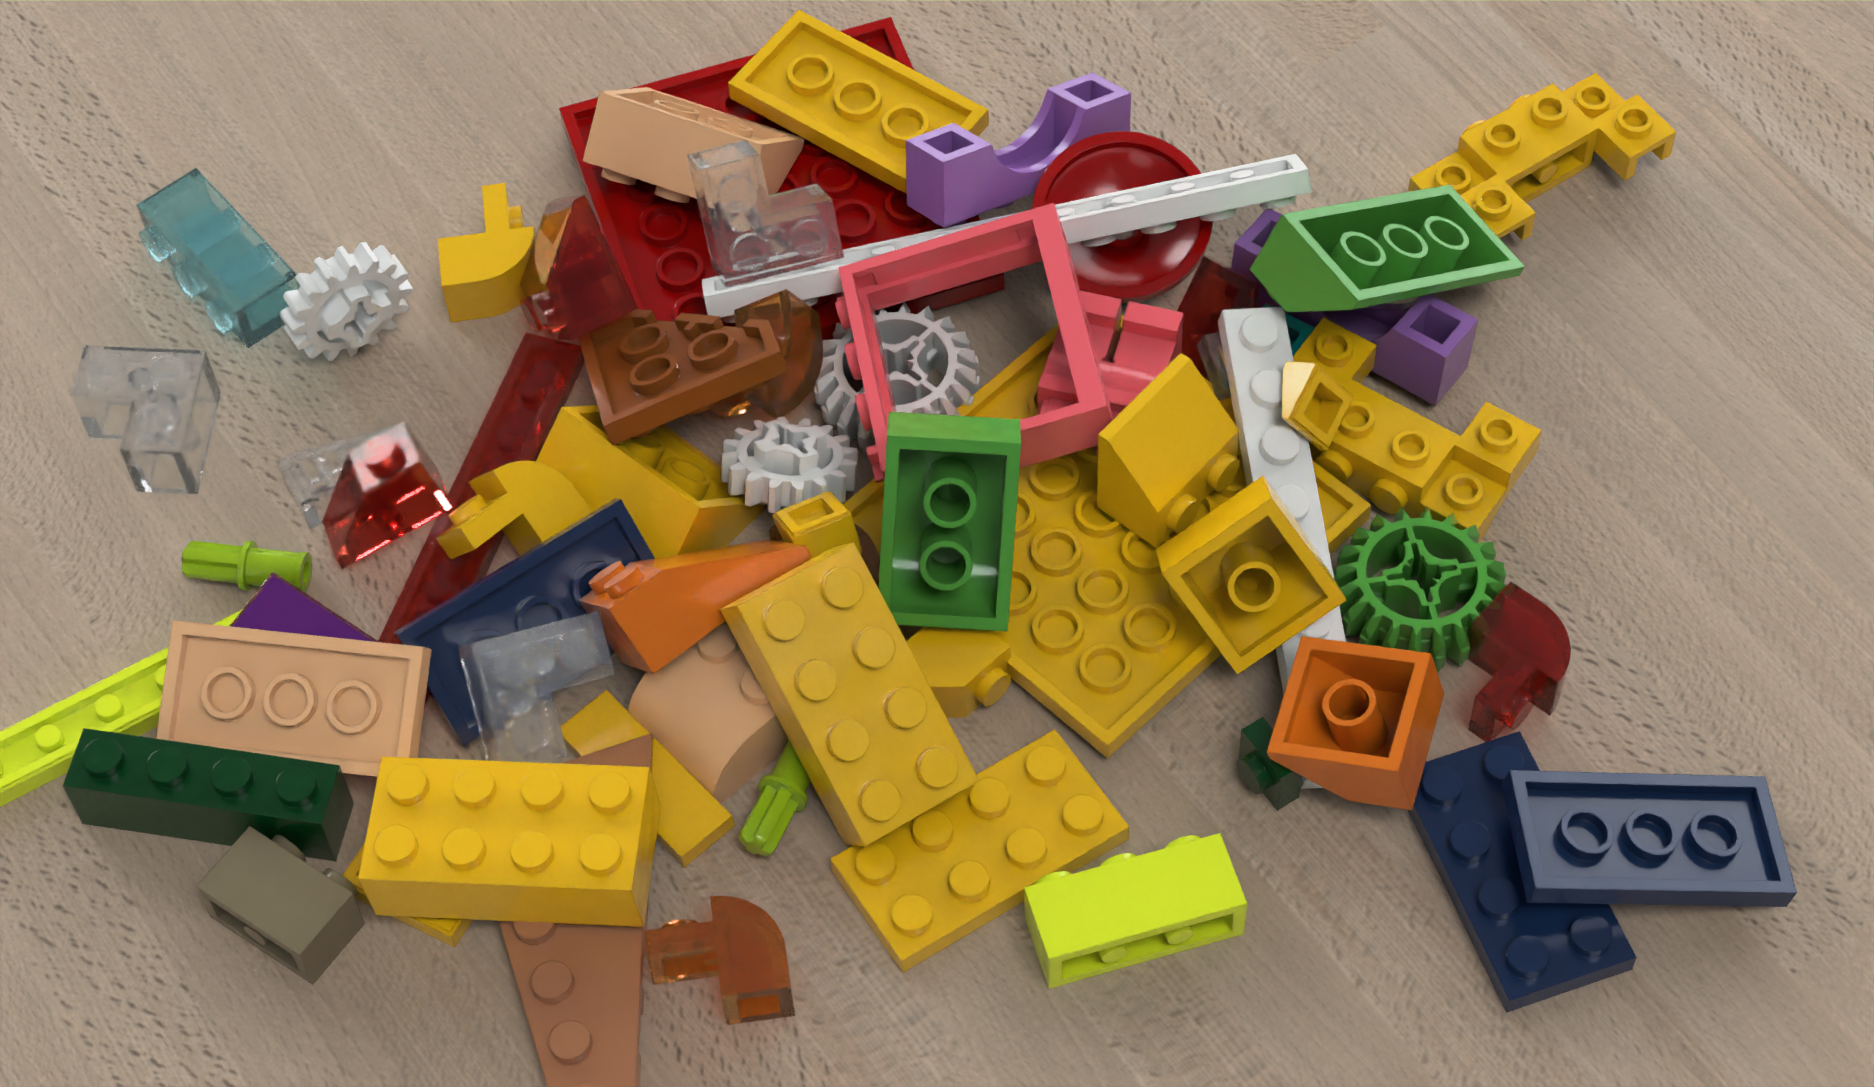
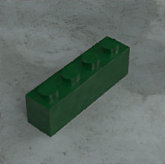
M83 728L63 783V788L82 824L232 846L250 826L270 840L275 835L283 836L292 842L305 857L335 862L337 861L354 806L340 765Z

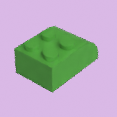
M889 412L878 589L897 625L1008 631L1021 454L1020 419Z

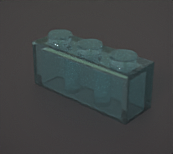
M197 168L136 205L145 229L139 232V237L149 254L157 262L166 259L173 266L171 271L179 286L190 298L198 294L206 302L204 307L207 314L223 334L232 331L247 348H250L285 325L280 317V311L288 307L283 295L285 292L300 288V284L295 278L296 273Z

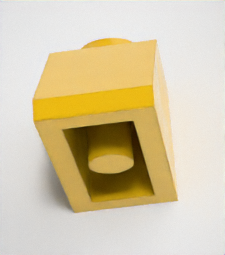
M923 626L906 641L946 718H965L980 704L986 707L993 705L1004 695L1011 683V676L1007 674V660L1011 658V646L992 630Z

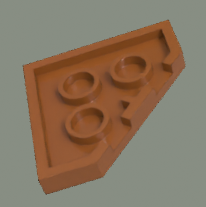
M632 309L577 332L601 421L612 446L628 439L643 438L655 431L658 426L687 414L702 413L722 399L746 389L754 390L764 387L775 377L789 372L769 320L748 319L742 327H730L723 325L720 316L680 313L672 322L656 320L652 310Z

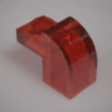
M1510 582L1472 623L1469 635L1470 652L1468 660L1492 676V679L1475 696L1468 728L1470 732L1485 742L1494 740L1506 726L1511 730L1518 728L1534 705L1549 716L1553 713L1561 697L1571 655L1568 633L1556 613L1543 602L1513 582Z

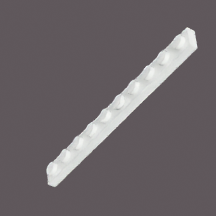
M1296 154L1060 203L1056 204L1055 207L1068 244L1081 241V245L1092 247L1111 243L1117 239L1118 233L1140 229L1145 234L1166 232L1177 226L1176 221L1198 216L1203 221L1227 219L1236 214V208L1259 204L1260 207L1267 209L1288 206L1296 201L1295 196L1312 193L1308 168ZM1017 213L701 279L707 314L720 316L722 321L726 323H736L755 317L759 309L782 305V308L785 310H798L816 304L818 297L839 292H842L844 296L838 267Z

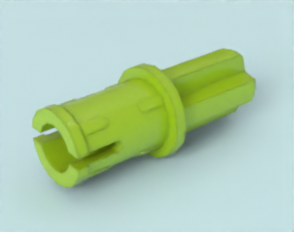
M250 540L245 541L242 546L191 541L182 552V573L188 578L237 583L242 591L251 590L252 585L265 587L269 580L275 576L297 592L305 593L312 576V556L309 555V552L304 551L298 553L258 548L256 542Z
M787 739V744L771 774L761 777L758 782L757 789L760 795L739 832V841L745 846V850L753 855L759 854L766 857L772 855L795 812L803 811L808 802L806 791L811 780L789 739Z

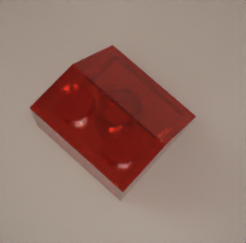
M586 196L562 197L548 202L520 282V286L526 298L520 300V306L529 326L535 333L543 331L546 339L575 340L637 309L638 306Z

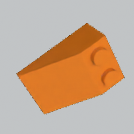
M767 539L630 562L626 566L621 561H618L604 568L589 581L588 584L592 591L579 599V602L622 663L655 674L724 623L726 620L720 611L721 608L800 566L813 556L804 545Z

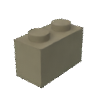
M250 826L196 886L211 918L312 985L365 924L355 899L358 892L348 879L331 868H326L321 873L306 863L304 854L288 839L275 835L270 840Z

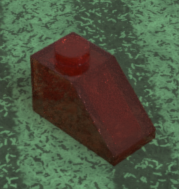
M402 422L348 452L322 522L336 561L344 569L447 512L453 506L438 468L405 422Z

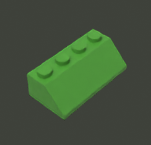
M1451 185L1284 213L1269 235L1250 271L1267 289L1272 300L1281 305L1286 312L1355 310L1520 276L1525 266Z

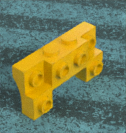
M1594 73L1564 91H1561L1552 83L1532 95H1522L1508 109L1486 121L1479 120L1474 122L1459 136L1456 152L1410 177L1408 192L1451 185L1499 239L1513 231L1521 240H1524L1532 235L1536 214L1527 202L1590 167L1594 151L1626 181L1634 176L1638 158L1652 151L1661 161L1669 157L1672 152L1676 131L1638 94L1625 101L1597 73Z
M1323 317L1294 354L1293 360L1294 362L1317 364L1354 397L1327 451H1320L1309 441L1312 460L1347 487L1369 498L1379 509L1386 513L1396 514L1402 506L1410 518H1419L1420 514L1428 506L1433 516L1432 519L1442 522L1451 513H1454L1457 520V529L1463 530L1476 525L1479 533V543L1488 531L1510 490L1536 455L1542 430L1487 401L1461 436L1362 385L1361 383L1374 368L1377 345Z

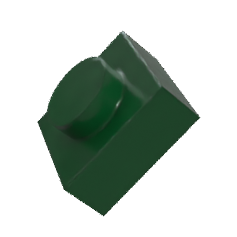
M1261 717L1241 729L1237 768L1247 787L1255 794L1263 792L1278 811L1299 798L1301 775L1269 759L1267 749L1273 728L1264 717Z

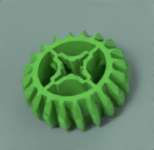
M1401 506L1394 516L1393 523L1377 514L1374 520L1371 521L1370 530L1357 527L1355 533L1351 536L1350 545H1343L1342 550L1338 553L1337 567L1333 571L1334 580L1346 597V601L1339 605L1341 618H1343L1342 623L1345 637L1359 636L1358 644L1431 653L1437 673L1444 667L1446 657L1462 667L1465 660L1469 657L1470 649L1482 653L1483 649L1488 645L1490 634H1495L1496 630H1499L1503 617V612L1501 611L1506 608L1508 599L1507 585L1504 584L1506 577L1504 563L1495 561L1496 551L1494 549V542L1478 543L1479 533L1476 525L1463 530L1457 529V520L1454 513H1451L1443 522L1433 520L1428 506L1420 514L1419 518H1410ZM1400 562V564L1394 568L1383 570L1382 576L1373 577L1377 572H1379L1383 568ZM1467 602L1458 611L1438 618L1441 612L1455 609L1456 603Z

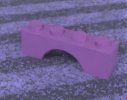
M1093 72L1048 88L1042 106L1029 128L1014 142L998 150H994L992 144L955 123L906 140L907 206L929 218L935 224L945 228L961 225L968 218L986 211L1012 205L1015 200L1035 193L1037 184L1050 163L1074 143L1105 132L1130 131L1131 92Z
M1266 209L1234 243L1228 293L1256 308H1263L1265 303L1273 307H1281V305L1272 300L1267 289L1250 271L1252 264L1282 215L1272 209ZM1431 294L1419 296L1405 304L1384 303L1355 310L1286 312L1284 310L1285 313L1314 328L1324 317L1376 344L1375 363L1371 371L1435 406L1467 369L1478 324V319Z

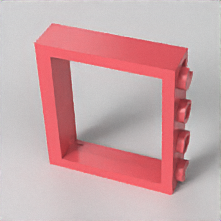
M1054 203L838 267L844 296L838 297L835 305L843 329H851L854 342L845 344L844 348L854 380L862 379L865 392L855 395V401L865 431L873 430L876 444L866 447V453L872 465L876 483L884 482L888 416L889 412H897L875 311L1043 261L1079 403L1020 420V468L1098 446V434L1114 418L1067 238Z

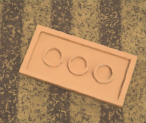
M172 620L156 739L340 765L342 773L378 777L381 756L418 758L432 649L420 646Z

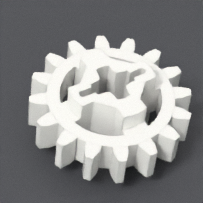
M360 242L352 254H348L345 248L340 246L337 247L333 257L327 260L321 257L314 260L316 270L313 273H298L295 278L300 284V288L284 293L283 298L288 307L280 311V317L286 324L284 327L285 331L298 350L304 349L309 358L314 359L322 352L328 361H333L342 349H346L351 357L357 354L359 347L368 343L372 346L379 343L377 333L380 330H394L397 327L392 317L394 314L407 312L409 309L408 304L403 298L413 293V288L407 280L410 276L395 254L390 255L383 245H379L372 251L366 242Z
M778 417L777 420L767 423L755 420L753 421V431L737 428L734 430V439L724 440L721 481L728 483V493L731 496L745 494V505L749 507L758 503L761 505L768 504L769 513L777 512L781 506L789 507L826 491H831L843 503L846 499V491H854L856 488L857 448L850 447V437L848 435L833 437V426L829 424L821 427L817 425L811 426V421L808 418H803L798 425L789 424L785 417Z

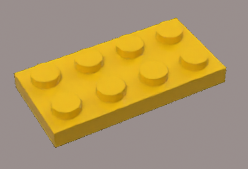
M799 9L728 82L730 99L907 194L906 140L952 123L979 136L989 125V110Z
M1055 729L979 772L977 776L980 781L866 847L851 846L830 858L832 873L902 973L1024 902V887L1034 885L1037 880L1053 872L1067 871L1073 873L1129 840V825Z

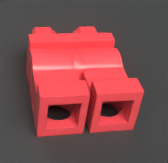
M1080 291L1112 415L1115 418L1181 353L1184 313L1129 301L1123 318L1120 336L1121 299ZM1058 327L1052 350L1049 352L1044 372H1042L1038 384V414L1079 403L1060 327ZM1096 446V455H1098V446Z

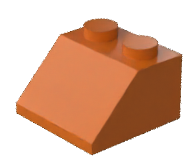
M1301 636L1267 749L1269 759L1347 801L1412 810L1444 697V691L1432 654Z

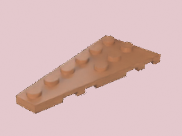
M650 733L562 763L650 767L652 774L653 735ZM649 894L644 927L499 921L547 1087H640V1022L644 1009L642 980L643 959L646 956Z

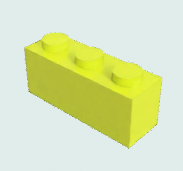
M1221 833L1203 838L1196 835L1180 837L1170 842L1164 849L1138 856L1132 853L1118 854L1105 860L1099 867L1073 874L1067 871L1053 872L1037 880L1034 885L1024 887L1025 920L1049 989L1243 935L1245 930L1247 901Z

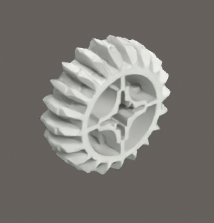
M903 302L898 312L887 313L885 308L876 310L875 314L897 412L961 416L957 408L961 404L972 405L974 401L972 395L980 389V377L977 376L979 373L978 357L975 355V350L970 349V341L966 336V332H955V326L952 324L950 316L934 321V314L929 306L918 314L910 313V309L905 302ZM836 323L833 339L822 340L820 359L816 360V365L813 369L814 383L816 384L814 386L815 401L819 405V409L822 410L824 421L833 426V428H837L838 435H848L850 442L858 439V445L865 455L866 447L876 443L873 430L865 431L855 401V395L865 392L864 387L859 392H856L850 386L853 376L848 365L844 345L854 342L851 329L844 330L842 324ZM934 368L944 377L937 388L929 383L928 373Z

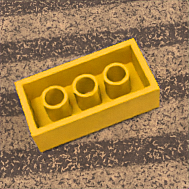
M854 542L832 547L720 609L845 845L866 847L980 781Z
M381 756L358 880L375 915L644 927L661 803L650 767Z

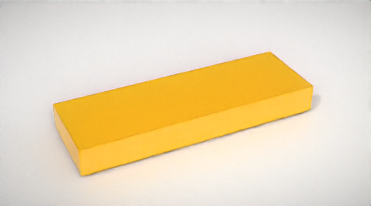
M605 690L556 729L560 741L577 758L650 734L608 690ZM653 737L652 777L661 803L656 839L685 868L735 826L733 816Z

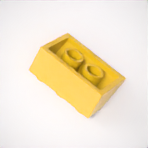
M597 405L561 407L536 462L553 467L566 476L576 487L592 512L615 498L621 499L655 558L725 547L755 520L766 507V505H761L760 503L751 507L745 505V494L731 496L728 493V483L721 481V466L664 424L658 426L655 431L643 438L628 439L612 446L603 427Z

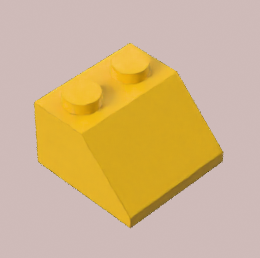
M1180 353L1098 434L1097 507L1156 548L1173 531L1180 533L1185 530L1195 518L1200 503L1213 490L1217 492L1224 490L1233 480L1240 466V461L1237 459L1239 429L1192 360L1184 354Z
M1264 476L1258 478L1156 549L1163 576L1237 675L1346 601L1345 595L1306 534Z

